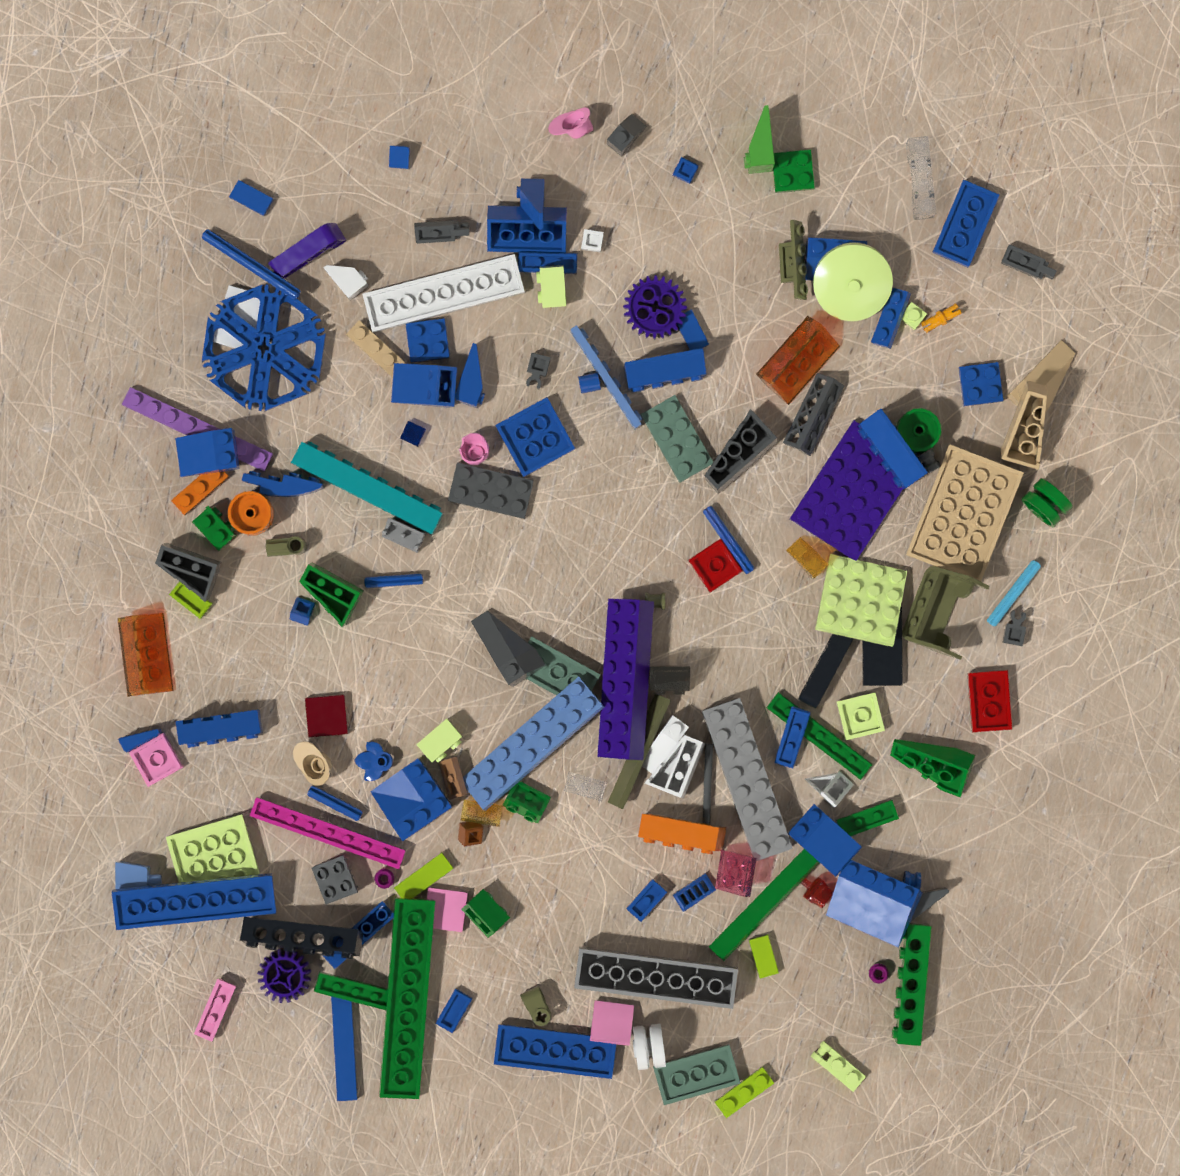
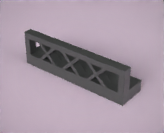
M817 373L783 443L811 456L844 389V385L835 378ZM821 379L825 380L824 387L818 390ZM816 398V404L810 407L811 400ZM807 415V422L801 425L802 418ZM799 433L797 442H791L793 436Z

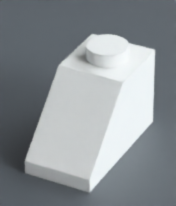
M331 265L323 267L349 300H352L368 287L366 282L368 278L361 270L357 272L352 267Z

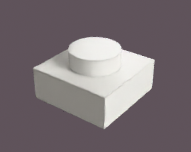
M584 229L581 250L601 253L604 232Z

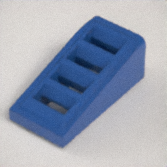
M153 729L121 737L118 741L124 752H130L161 735L163 732L161 729Z
M705 873L672 895L684 912L716 891ZM702 880L705 882L709 890H704L700 883ZM693 886H698V888L702 892L700 896L698 895ZM689 889L692 891L693 895L695 896V899H693V900L691 899V897H690L689 894L687 893V890H689ZM684 894L689 903L685 904L680 895Z

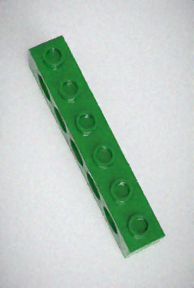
M909 923L903 937V947H900L899 959H902V966L898 967L897 978L900 979V987H896V999H899L898 1007L895 1006L894 1018L897 1019L896 1027L893 1026L892 1038L895 1039L897 1044L921 1046L932 927L930 925ZM913 939H918L920 942L917 949L910 948V942ZM911 959H917L918 961L915 969H909L908 962ZM909 979L916 980V986L913 989L906 987ZM907 999L914 1000V1006L911 1009H906L904 1006ZM912 1019V1026L908 1029L903 1028L904 1020Z

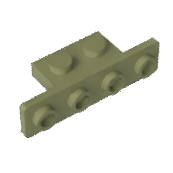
M790 220L791 242L779 244L781 283L793 282L794 298L806 300L808 293L805 279L807 268L804 262L806 249L803 244L805 230L801 221Z

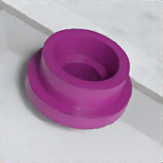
M389 869L377 871L374 877L376 885L383 889L389 888L394 883L392 871ZM382 875L388 876L387 882L381 880Z
M874 964L869 969V978L874 983H883L889 976L888 969L883 964ZM876 970L882 971V975L880 977L875 976Z

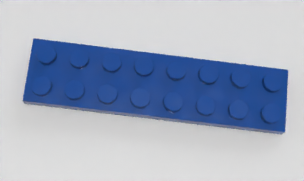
M272 873L114 889L111 892L116 930L276 914Z

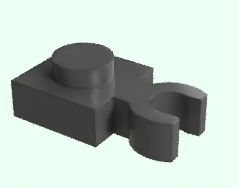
M531 353L527 373L532 375L526 381L527 387L530 386L531 381L535 380L538 383L537 389H540V376L546 377L551 357Z
M1011 611L1010 619L1012 624L1006 623L1002 643L1023 646L1026 627L1021 626V623L1025 620L1026 613L1022 612L1021 618L1016 619L1015 611Z

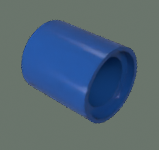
M598 373L578 376L581 394L601 390Z

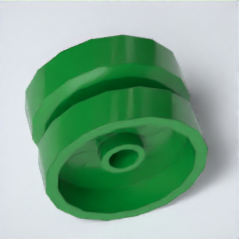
M923 408L906 412L896 425L897 431L914 454H921L933 448L941 435V424L938 417L931 411ZM916 427H918V430L921 429L922 433L917 434L915 431Z
M1040 478L1033 486L1036 493L1029 491L1021 500L1037 518L1054 528L1061 521L1059 513L1066 515L1073 506L1067 497L1055 486Z

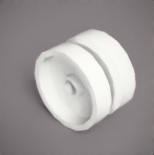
M661 1023L650 1025V1037L646 1038L643 1026L633 1027L634 1057L637 1058L638 1070L649 1068V1056H652L655 1068L666 1067Z

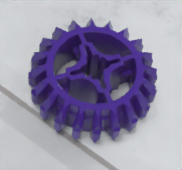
M282 949L278 950V956L273 951L270 953L272 960L266 956L264 960L268 964H260L264 971H258V975H263V978L258 979V983H265L260 989L264 990L267 988L268 991L265 993V996L272 993V1001L279 996V1003L283 1002L284 997H286L287 1003H290L291 996L295 1000L299 999L297 992L300 995L305 994L302 987L305 989L309 988L305 981H311V977L306 976V974L311 973V969H304L309 963L305 962L302 964L300 962L304 958L303 955L298 959L295 958L298 953L297 951L293 952L292 956L287 951L283 955ZM280 960L291 961L296 966L286 968L283 963L281 964ZM274 963L277 975L269 980V970ZM282 971L284 973L293 971L287 977V981H285V978L283 980H276L282 975ZM300 971V982L297 988H294L292 976ZM281 983L286 988H288L289 991H279L276 988H274L273 985Z

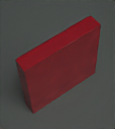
M345 695L305 698L308 738L348 734Z

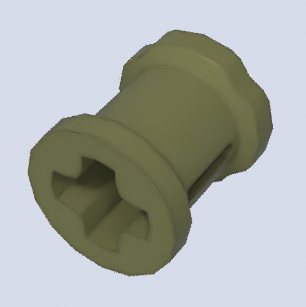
M645 592V600L654 601V608L665 610V593L649 594Z

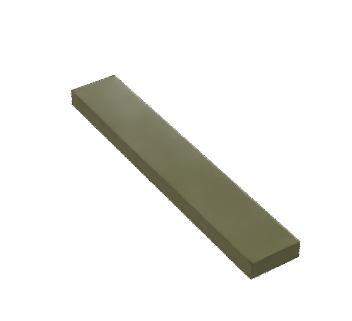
M658 694L654 695L646 714L643 760L626 759L608 803L624 809L671 700Z

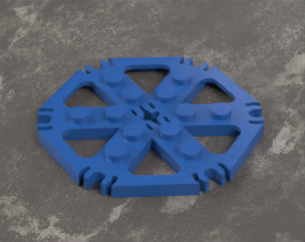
M262 284L220 301L226 308H223L220 304L216 305L221 312L219 315L210 313L216 321L208 317L202 363L210 360V362L202 365L203 368L212 367V372L207 374V377L211 378L216 375L214 379L209 381L245 409L247 401H249V410H252L254 403H258L259 411L261 412L263 410V403H265V411L308 395L302 391L303 387L306 391L311 392V389L307 387V383L309 381H313L315 384L318 383L312 375L320 379L326 333L318 336L325 329L315 328V325L321 322L320 318L312 321L314 317H318L315 312L298 299L294 300L283 292L279 295L280 290L277 288L274 293H270L269 285L267 284L264 288V293H262ZM252 298L260 300L256 329L234 312V307L237 304ZM282 303H290L304 315L302 322L277 331L279 311ZM219 328L224 329L243 344L220 355H215L212 352L214 334ZM266 338L265 342L269 350L265 351L262 358V351L258 347L263 345ZM308 341H313L316 344L314 364L311 368H305L285 351ZM251 365L246 394H239L225 383L224 377L226 374ZM272 367L294 384V390L291 393L276 399H271L268 396Z

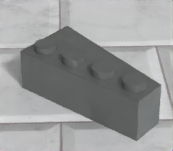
M751 409L704 475L705 480L718 494L777 443V437Z

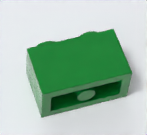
M484 889L477 893L461 909L487 938L492 936L510 919L507 911L494 901L493 896Z

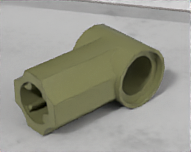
M296 536L266 540L267 557L301 555L307 549L305 540ZM298 540L301 542V548L298 551H294L292 544Z

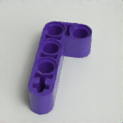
M326 223L275 257L268 265L274 273L285 279L326 250L335 249L345 243L346 238L337 223Z

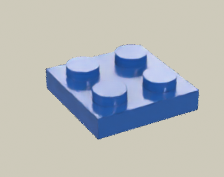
M445 318L406 323L411 363L450 358Z
M998 362L958 368L963 407L1003 402Z

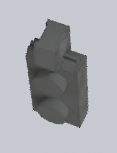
M453 220L414 223L417 244L452 242L460 238V236H469L470 233L469 222Z
M1010 244L1001 261V264L1041 280L1043 276L1052 280L1057 270L1047 267L1049 263L1045 259Z

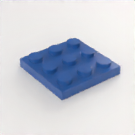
M547 397L495 425L523 478L575 450L573 443Z

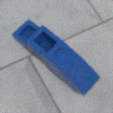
M249 471V474L243 473L242 477L243 482L260 486V494L273 497L303 496L324 488V485L320 483V479L309 477L308 480L301 479V475L291 472L289 476H283L282 482H279L280 478L270 475L268 479L260 477L261 473Z
M382 901L351 929H359L363 932V945L393 919L394 913ZM343 938L337 940L336 947L342 946ZM334 954V957L322 955L334 970L347 959L342 958L341 954Z

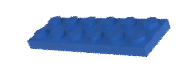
M498 1024L494 1065L612 1079L616 1044L590 1041L591 1035Z

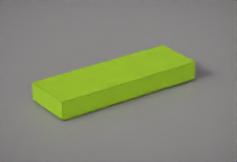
M440 853L396 885L394 889L401 898L412 899L451 871L453 867L445 855Z

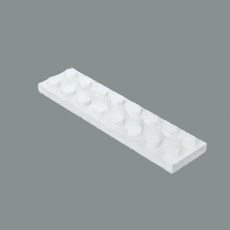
M513 254L363 293L362 295L371 329L374 333L406 323L523 294L525 291L516 257Z

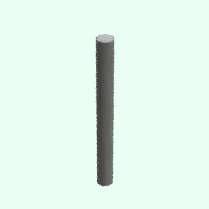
M705 744L702 823H710L713 744Z

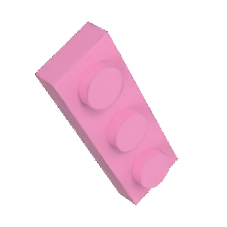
M220 978L217 979L194 1032L195 1035L213 1042L236 985Z

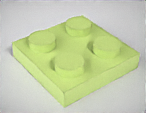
M875 692L836 702L846 740L885 731Z

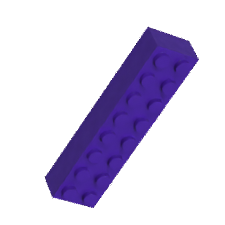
M608 598L601 703L604 708L600 711L597 757L643 760L654 601Z

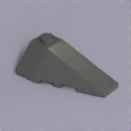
M485 611L471 621L508 685L514 687L546 666L533 646L489 611Z

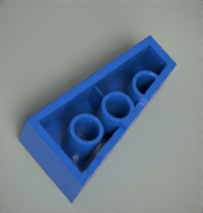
M260 710L176 721L179 745L187 744L188 748L197 747L199 742L207 741V745L218 744L219 739L225 738L227 742L239 741V736L253 739L258 738V734L263 733Z

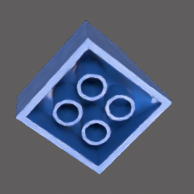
M417 758L370 791L402 841L453 807L420 758Z

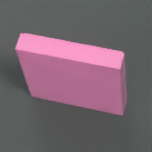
M165 733L129 752L148 787L183 768Z
M428 887L427 899L435 900L434 929L463 932L465 913L461 909L467 903L468 892Z
M595 1000L590 1041L630 1046L634 1005Z

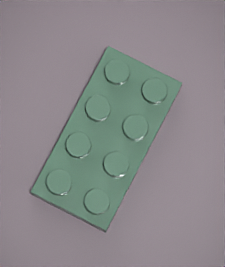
M675 395L641 414L642 419L679 483L713 464L710 455Z
M531 636L528 643L537 650L546 666L526 679L557 696L579 676L592 691L600 674Z
M729 1044L666 1062V1067L655 1068L653 1066L664 1105L741 1084Z

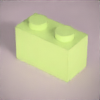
M564 265L540 267V272H536L537 284L541 283V291H538V303H542L543 308L566 306Z
M445 719L416 745L431 762L435 760L440 762L447 756L445 751L450 747L454 750L462 743L460 739L463 736L448 719Z

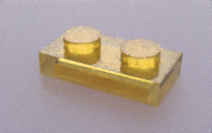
M464 799L460 821L500 827L503 806L493 804L484 811L476 801Z

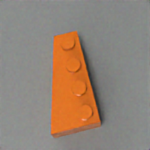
M642 813L638 837L644 838L643 842L655 844V840L662 841L663 846L674 847V844L682 845L681 849L693 851L694 848H700L701 853L713 854V851H723L727 827H714L710 824L692 823L687 820H676L670 817Z

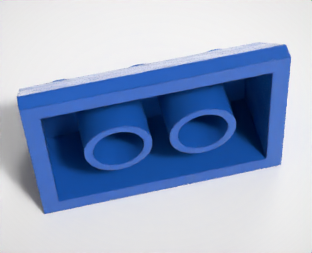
M808 237L806 241L805 265L807 273L805 279L813 281L817 264L834 247L845 243H862L867 245V241Z

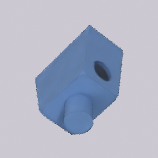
M123 861L115 863V889L162 884L161 874L150 875V866Z

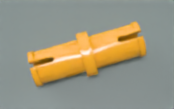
M954 303L945 310H939L936 312V315L922 321V327L930 324V326L924 328V331L928 333L940 325H946L947 321L961 315L960 309L952 313L953 310L959 308L958 305Z

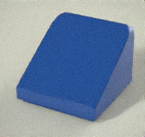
M390 146L389 168L409 169L410 148Z
M297 597L289 619L308 625L316 603Z

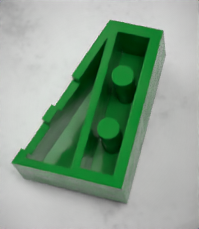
M313 562L308 564L299 581L321 603L325 610L336 619L341 627L347 624L364 592L361 588Z

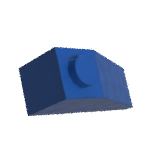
M521 178V186H517V198H520V206L537 228L543 229L545 179Z
M473 343L455 394V401L477 408L478 404L482 405L485 393H482L483 384L477 344Z

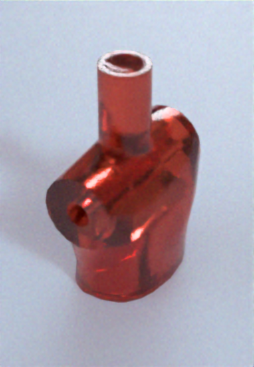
M805 877L800 883L807 888L803 897L821 909L833 895V891L827 883L819 877L813 882Z

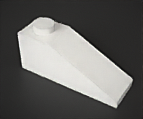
M672 715L653 741L642 767L653 774L676 746L689 726Z

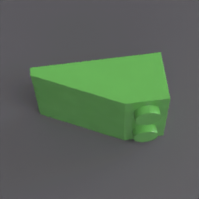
M769 105L764 106L748 152L745 153L744 168H748L749 174L772 172L775 165Z

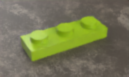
M763 1066L741 1081V1084H737L714 1101L726 1118L774 1084Z

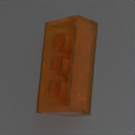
M807 316L756 375L771 391L789 405L837 351L840 345L821 323Z
M164 613L117 618L127 697L174 691Z

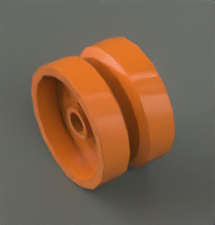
M245 491L236 495L230 502L228 519L238 532L248 536H257L266 532L272 525L274 509L271 502L262 494L254 491ZM253 510L254 515L252 517L248 516V511L251 512Z

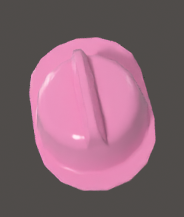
M583 107L557 116L549 124V132L552 135L567 134L574 139L581 138L593 131V125L589 119L590 110Z

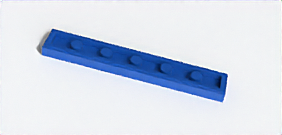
M331 996L337 1101L357 1100L352 1002Z

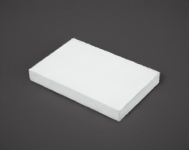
M229 285L225 299L247 290ZM252 298L234 307V312L255 329L257 327L260 300ZM219 328L215 331L214 343L234 349L243 345L224 329Z

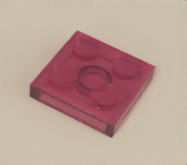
M721 850L715 889L743 897H750L757 858L729 850Z

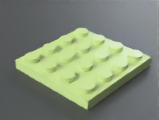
M830 554L815 630L893 647L907 571Z
M243 814L166 837L179 883L260 874Z

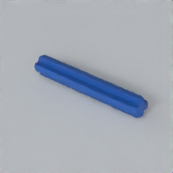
M709 506L704 509V515L745 574L752 572L755 569L713 507Z

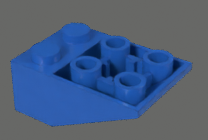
M394 363L391 403L444 408L454 407L457 367Z

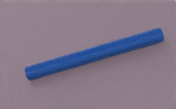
M206 229L203 232V240L290 298L296 300L300 296V289L211 230Z

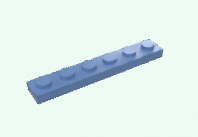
M577 325L570 329V333L634 430L641 427L640 421L643 420L637 410H632L630 407L631 400L626 393L622 395L618 389L621 385L615 377L611 378L608 371L610 369L606 362H601L597 357L599 352L594 344L590 346L586 340L589 337L583 328L579 329Z

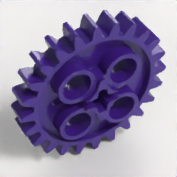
M657 275L654 276L653 281L647 276V282L644 283L639 279L640 286L633 284L634 291H627L631 297L624 298L629 303L623 305V309L629 310L624 313V317H630L627 324L633 323L632 331L638 328L639 336L645 332L646 339L650 334L653 335L654 340H656L658 334L664 339V333L671 336V329L678 331L676 324H683L680 317H686V314L682 313V311L687 310V306L682 305L686 302V298H680L684 292H677L679 285L677 284L672 287V280L666 283L665 276L662 277L661 281H658ZM646 291H651L654 294L651 300L644 299L643 294ZM669 296L673 299L671 305H664L662 299ZM638 302H643L650 306H654L657 303L658 308L671 310L672 313L670 314L660 309L653 312L652 307L639 305ZM640 310H646L649 315L647 318L641 319L637 314ZM664 315L668 320L665 324H659L656 321L657 317Z

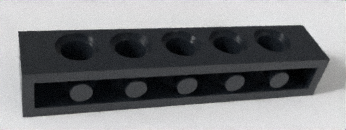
M244 917L240 941L250 948H258V945H262L268 950H277V947L284 948V951L296 952V949L303 950L305 954L314 955L315 952H322L324 956L334 957V954H341L342 958L353 959V956H360L363 932L359 929ZM263 930H267L266 936L260 939V933ZM282 932H285V939L279 941V935ZM301 934H305L304 941L298 943V937ZM324 936V942L321 945H317V939ZM343 938L342 946L336 947L337 940Z

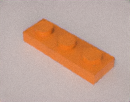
M225 471L199 475L171 501L183 515H186L228 479L229 476Z

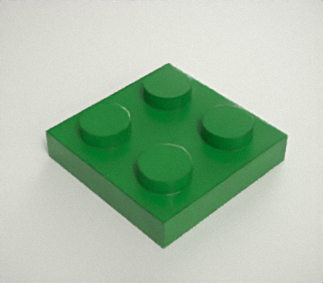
M811 150L774 153L773 177L775 193L815 189Z

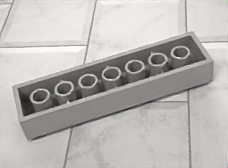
M737 698L703 710L702 714L753 860L756 862L793 849L741 699Z
M579 946L574 988L733 1009L738 968L735 966Z

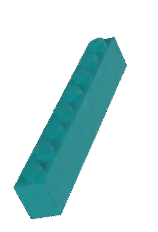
M307 441V443L301 442L291 461L293 465L431 535L434 534L444 515L440 512V507L432 503L428 506L422 503L424 499L414 494L412 497L406 495V490L397 485L395 488L388 486L387 480L379 476L375 479L370 476L371 472L363 468L359 470L353 468V463L348 460L342 459V461L335 459L336 455L328 450H325L324 453L317 450L318 445Z

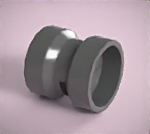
M933 449L917 457L928 472L927 474L941 467L940 462L934 458L935 453Z

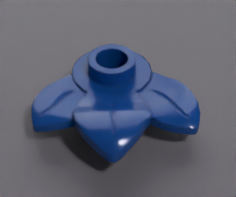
M367 742V752L360 753L354 761L358 767L365 770V781H375L381 778L384 771L392 767L393 758L388 752L383 751L379 743ZM381 758H384L385 760L384 765L380 763Z

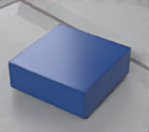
M681 157L672 176L690 184L699 165Z

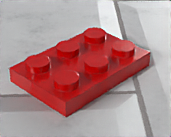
M1008 670L967 673L972 732L1012 730Z

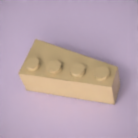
M1027 380L1001 447V459L1039 470L1047 403V388L1045 385Z

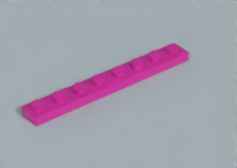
M256 797L250 816L396 869H400L406 852L402 848Z

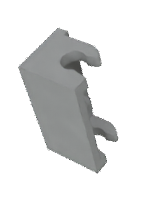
M389 517L386 527L382 531L383 538L418 553L426 536L424 533Z

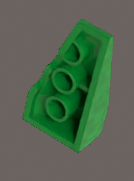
M899 739L894 740L890 756L909 769L914 768L922 773L921 777L927 780L929 778L937 784L936 787L960 798L976 756L958 748Z

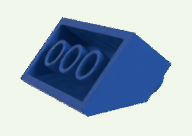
M488 206L487 252L566 253L567 207H544L543 229H538L521 206Z
M703 348L625 362L624 370L628 390L641 392L645 390L644 387L652 386V389L664 387L665 383L679 385L683 384V380L691 379V382L703 380L702 377L706 376Z
M881 408L858 425L860 428L858 433L864 440L868 439L871 444L869 446L875 456L879 455L883 460L881 462L882 466L887 472L891 471L894 476L892 479L898 488L906 489L928 473Z

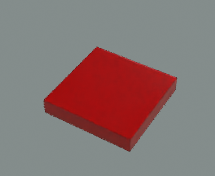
M722 539L714 542L688 560L709 593L743 571Z

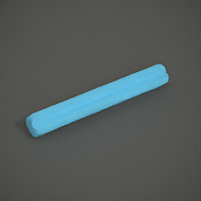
M1033 560L1030 562L989 616L987 622L990 625L997 626L1041 568L1037 561Z

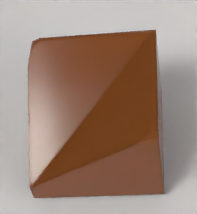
M478 820L460 822L459 842L464 847L482 844L484 826Z

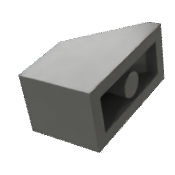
M631 114L607 138V145L622 157L647 126Z

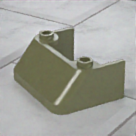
M936 566L929 567L924 573L903 627V638L932 651L961 660L962 656L949 650L951 638L943 634L957 597L967 598L974 586L989 589V585L964 574Z

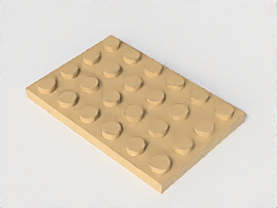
M949 444L906 555L933 566L982 581L1024 472Z

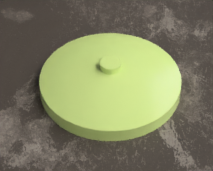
M845 243L828 251L817 264L813 277L815 296L821 307L831 316L845 321H859L876 314L887 303L893 286L892 272L885 257L875 248L862 243Z

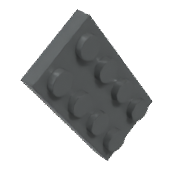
M457 462L448 501L525 519L534 481Z

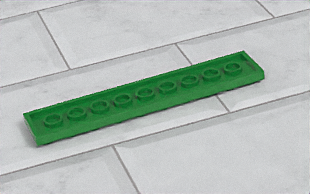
M395 898L379 1087L380 1098L419 1099L435 900Z

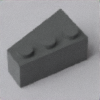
M169 543L161 545L155 562L156 565L174 579H177L186 588L201 597L204 602L211 597L222 563Z

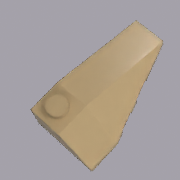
M1061 340L1017 384L1007 397L1018 406L1027 380L1045 385L1047 388V411L1075 353Z

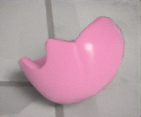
M470 433L462 438L459 451L466 463L479 465L487 459L490 448L484 436L479 433Z

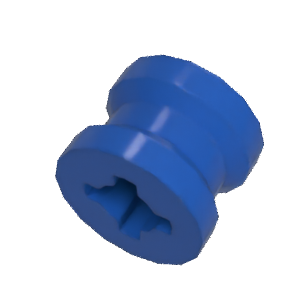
M904 871L903 883L920 890L921 872L911 874L909 871Z

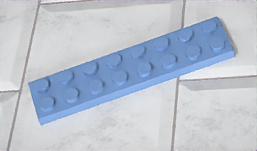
M578 676L463 777L466 789L479 806L486 811L604 708L603 704Z

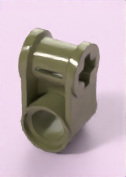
M537 986L520 994L533 1022L538 1026L548 1024L551 1019V1011L540 987ZM540 1011L542 1014H547L545 1021L542 1019L538 1020L537 1016Z

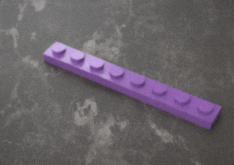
M131 387L122 403L123 406L187 436L220 430ZM236 437L238 459L265 472L273 454Z

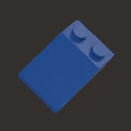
M232 428L175 438L180 477L240 469L235 430Z
M815 804L788 832L800 846L835 877L862 848L861 845Z

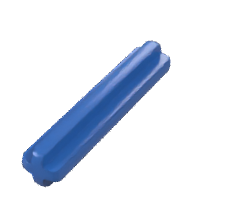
M407 574L366 577L364 583L366 588L423 584V575Z
M314 785L308 790L307 795L355 821H359L363 814L362 810Z

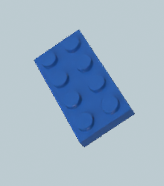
M963 179L932 253L969 268L999 198V194Z

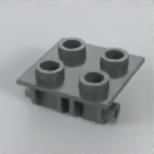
M344 855L312 867L325 904L358 893V886H356L353 879L354 875H351L352 870H349L347 858Z

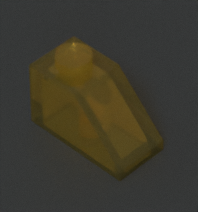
M801 537L786 550L811 579L818 576L828 566V563Z

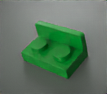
M208 505L192 523L220 551L237 536L234 533L236 529L229 521L225 523L220 518L223 514L215 506L211 508Z
M519 781L511 788L503 806L512 813L524 816V819L529 822L538 823L551 797Z

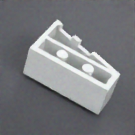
M684 735L650 778L646 780L645 784L684 799L705 743Z

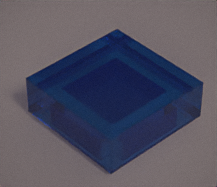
M408 421L400 439L418 447L426 429Z

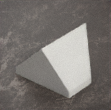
M840 771L838 773L805 779L834 808L854 785Z

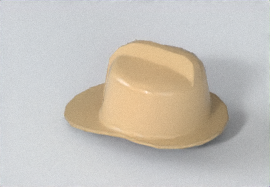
M303 741L298 743L293 750V758L297 766L311 784L318 786L325 784L331 773V759L310 742Z

